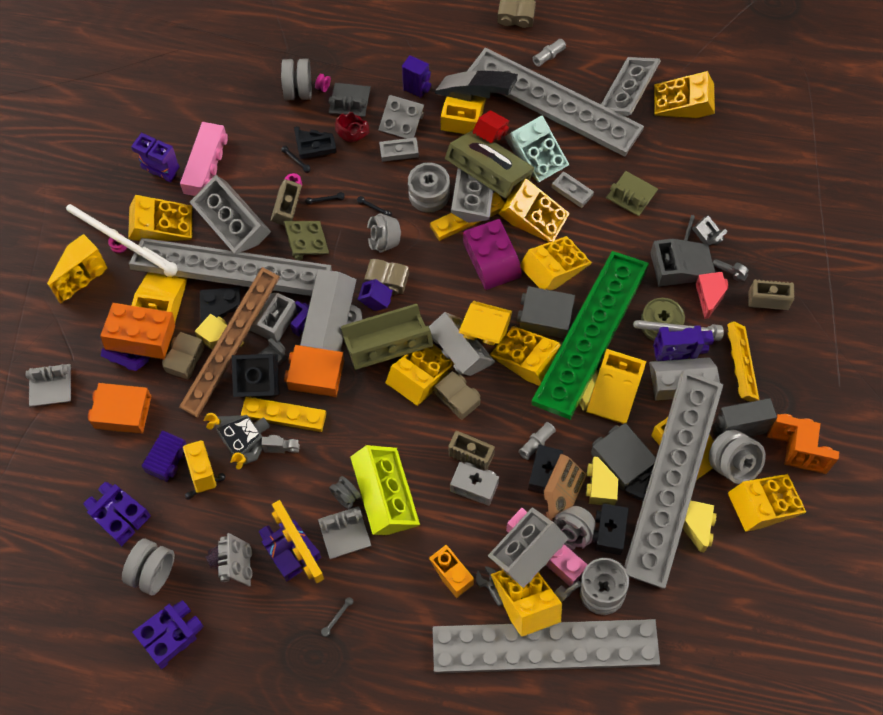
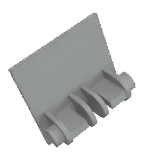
M389 95L378 130L406 139L414 138L419 120L424 116V105Z
M71 364L30 368L26 371V378L29 379L30 407L71 402Z
M359 506L318 519L330 559L371 546Z
M227 533V537H221L218 542V558L223 559L218 561V564L222 565L218 566V577L221 582H228L231 578L246 586H251V546L238 537Z

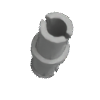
M558 39L552 45L545 46L540 53L533 56L534 64L539 67L544 62L554 59L559 52L566 49L564 40Z
M546 422L519 449V454L528 460L537 451L538 445L544 446L545 441L555 433L556 429L554 426Z

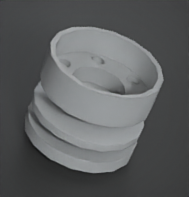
M599 558L590 562L586 566L581 578L580 598L584 606L589 611L600 615L616 612L622 606L629 587V576L626 569L619 562L611 558ZM606 588L607 591L600 592L599 589Z

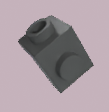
M709 215L703 217L692 228L704 244H708V246L711 244L717 245L724 240L723 236L728 232L726 228L719 230Z

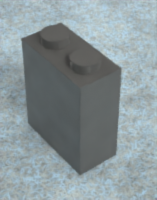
M528 286L527 293H523L521 298V305H524L523 311L519 310L517 322H520V329L565 339L568 334L575 295Z
M771 398L721 408L712 424L714 435L718 437L725 431L733 429L741 431L748 437L768 433L777 419Z
M626 423L620 427L618 425L614 426L605 438L599 437L592 444L591 455L598 457L618 478V487L622 491H625L628 486L637 482L644 474L652 471L656 457Z

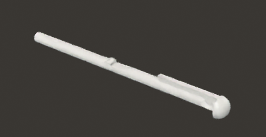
M67 205L66 210L157 265L164 270L166 276L172 277L177 273L178 268L174 262L167 261L146 247H140L120 235L115 229L107 227L73 205Z

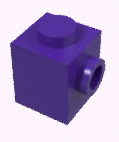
M376 279L370 280L362 284L358 300L374 311L388 308L391 302L390 298L393 290Z

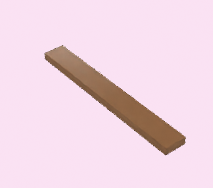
M261 267L179 408L197 418L199 417L232 361V355H235L279 281L280 276Z

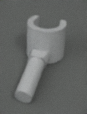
M577 581L567 589L561 585L554 593L563 602L575 589L581 586V582Z

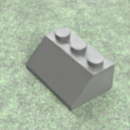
M444 312L429 328L432 340L436 344L441 345L443 348L442 353L454 362L453 367L461 375L471 376L493 365L495 361L477 338L475 340L463 337L464 334L459 333L463 320L460 317Z
M711 358L649 362L655 400L674 399L683 370L720 383L717 366Z
M532 507L491 551L488 557L524 588L569 538L553 521Z

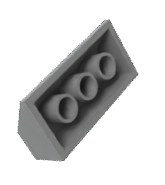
M217 175L190 201L191 205L234 254L258 246L271 233L269 228L235 190Z

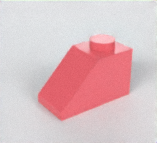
M722 272L701 274L695 285L704 319L711 316L728 290V281L724 279Z

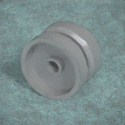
M309 58L298 60L297 71L293 59L282 60L281 84L284 100H295L297 88L301 100H311L312 80Z
M422 163L413 168L408 176V191L411 204L417 210L423 212H435L442 209L450 198V180L446 169L435 163Z
M733 429L720 434L713 442L709 451V462L716 472L725 476L733 483L741 484L758 476L765 464L766 454L764 447L758 441L749 438L741 431Z
M144 538L141 539L133 547L124 564L122 571L123 583L133 588L139 586L142 592L155 595L163 587L174 563V551L164 546L157 548L155 542Z

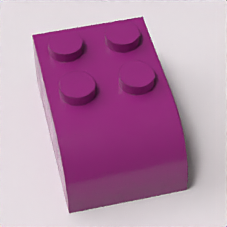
M500 219L463 231V244L485 290L521 278L522 272L518 256Z

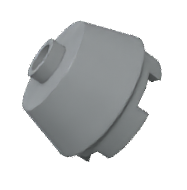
M382 213L370 217L367 228H371V238H368L370 248L384 252L398 246L401 236L398 220Z
M572 506L555 516L554 523L569 538L564 545L574 550L576 547H582L583 549L591 543L595 529V520L586 509Z

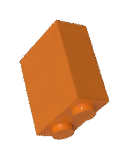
M295 345L294 351L290 352L289 355L290 368L286 370L284 382L287 383L288 389L337 397L345 361L343 352Z
M98 383L97 390L93 392L94 403L92 409L88 412V420L94 429L143 434L152 396L148 388Z

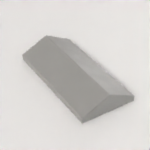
M628 57L601 105L625 117L631 115L661 60L658 58Z
M458 168L451 213L468 223L489 220L493 190Z
M317 270L300 346L341 351L344 338L341 326L347 324L357 279L337 271Z

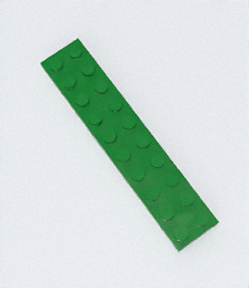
M614 251L611 252L532 399L533 406L571 420L648 269V262Z

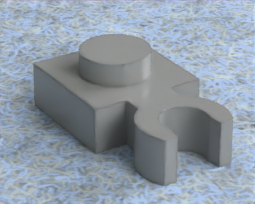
M277 435L262 437L261 445L264 452L285 453V451L299 453L300 449L299 440L296 439L284 440V438Z

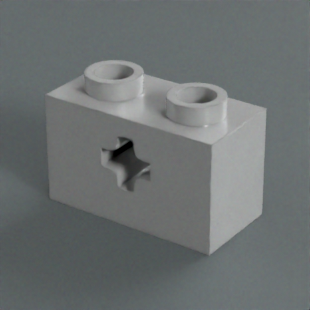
M459 462L450 483V492L490 506L499 484V476H496V473L490 470L483 471L477 469L471 463L465 462L464 464ZM478 480L479 482H477L475 485L472 484V482Z

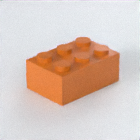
M112 303L100 335L104 349L165 359L176 326L173 312Z

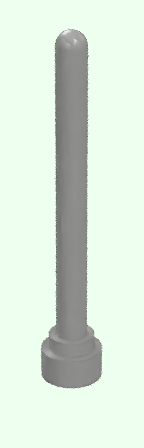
M636 320L633 323V326L638 329L659 331L660 327H668L669 332L683 331L688 327L694 328V326ZM712 324L707 328L701 327L702 331L712 330L714 341H720L723 338L724 329L721 325Z

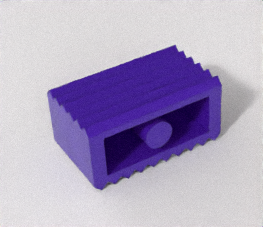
M411 55L408 56L402 65L404 91L406 90L410 94L413 93V95L419 96V98H422L425 93L429 92L431 88V83L429 82L431 75L429 63Z
M161 431L159 438H157L148 456H146L142 468L147 474L168 482L170 477L175 476L180 459L185 458L183 446L187 445L186 441L168 432Z

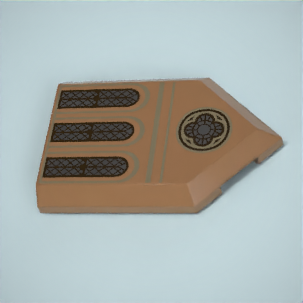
M560 454L544 490V497L548 502L546 514L547 518L551 521L554 520L558 513L574 505L587 475L568 456Z

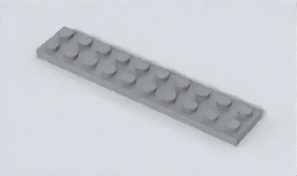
M486 47L467 71H502L518 74L517 82L508 96H504L623 156L627 155L644 128L643 125Z
M141 238L138 244L142 248H148L167 261L174 262L178 268L174 276L250 287L261 267H264L280 276L273 289L274 291L312 296L317 270L332 271L331 265L243 252L234 254L229 250ZM134 253L129 263L130 270L164 274L163 269L137 253Z
M686 370L681 372L624 565L629 577L662 589L666 588L723 388L721 383Z
M656 619L560 622L521 637L513 624L433 626L434 673L647 667L660 665Z

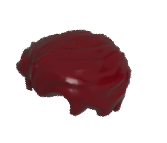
M353 112L348 114L342 113L336 119L335 130L343 140L357 142L369 134V124Z

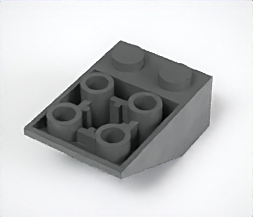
M665 239L653 242L650 253L658 287L693 283L697 281L698 276L701 274L715 273L708 244L679 239Z

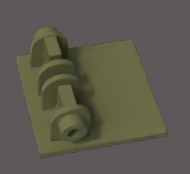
M625 171L616 184H612L611 191L606 199L640 216L658 191V188Z
M284 221L293 258L300 261L303 259L304 254H329L320 221Z

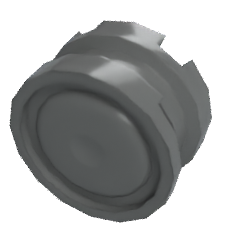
M343 476L339 478L336 484H332L329 487L332 495L346 509H350L353 506L355 499L360 500L362 498L354 485Z

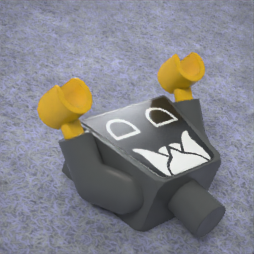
M208 413L205 416L204 421H210L206 426L207 429L211 430L215 425L217 426L216 430L219 437L232 454L230 463L237 462L236 469L239 470L243 464L258 460L263 449L261 433L270 428L264 417L253 423L248 415L216 416L214 413Z

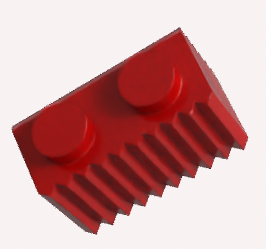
M490 110L479 117L473 134L479 135L480 138L486 139L489 143L495 140L499 141L502 136L505 137L509 130L507 126L509 120Z

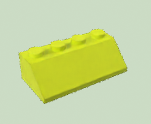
M366 445L350 456L372 534L390 535L419 526V519L397 448Z

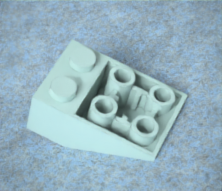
M543 115L505 136L513 153L535 167L532 176L538 183L569 165Z

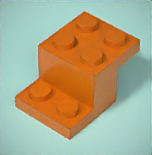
M777 414V419L768 431L767 437L787 442L784 465L827 474L839 459V451L826 446L818 447L821 423L814 422L808 418H794L789 414Z

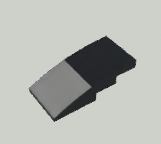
M470 71L452 74L443 79L435 90V94L470 102L474 95L488 99L492 93L508 96L517 82L518 74L502 71Z

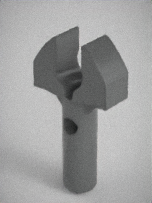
M717 259L713 261L714 267L733 274V280L742 282L748 277L747 272L749 270L741 263L736 262L732 266Z
M485 566V571L489 575V582L483 579L480 572L477 571L476 584L479 588H487L498 607L503 606L502 600L491 578V574L496 571Z

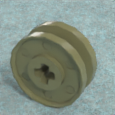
M662 297L648 302L643 310L640 321L684 325L685 314L677 302ZM642 329L647 338L655 341L658 333L657 330Z

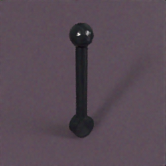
M287 146L281 148V151L287 153L296 161L305 173L310 172V166L302 163L289 151Z
M339 192L337 195L313 199L308 197L305 199V203L310 205L312 202L332 199L342 201L345 195Z
M362 196L357 198L358 204H365L391 217L392 212L390 210L377 207L365 201V198Z
M218 474L215 481H224L226 478L225 474ZM196 490L187 492L185 494L186 499L193 498L197 494Z

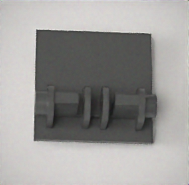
M335 83L332 97H329V113L348 114L353 112L357 116L365 117L371 86Z

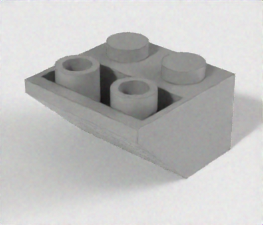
M271 293L250 331L266 339L272 338L275 342L279 341L297 313L295 301L279 293Z

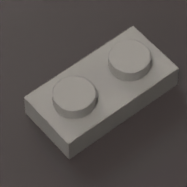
M416 138L379 142L382 162L419 157Z
M564 171L552 183V188L581 208L594 194V191Z

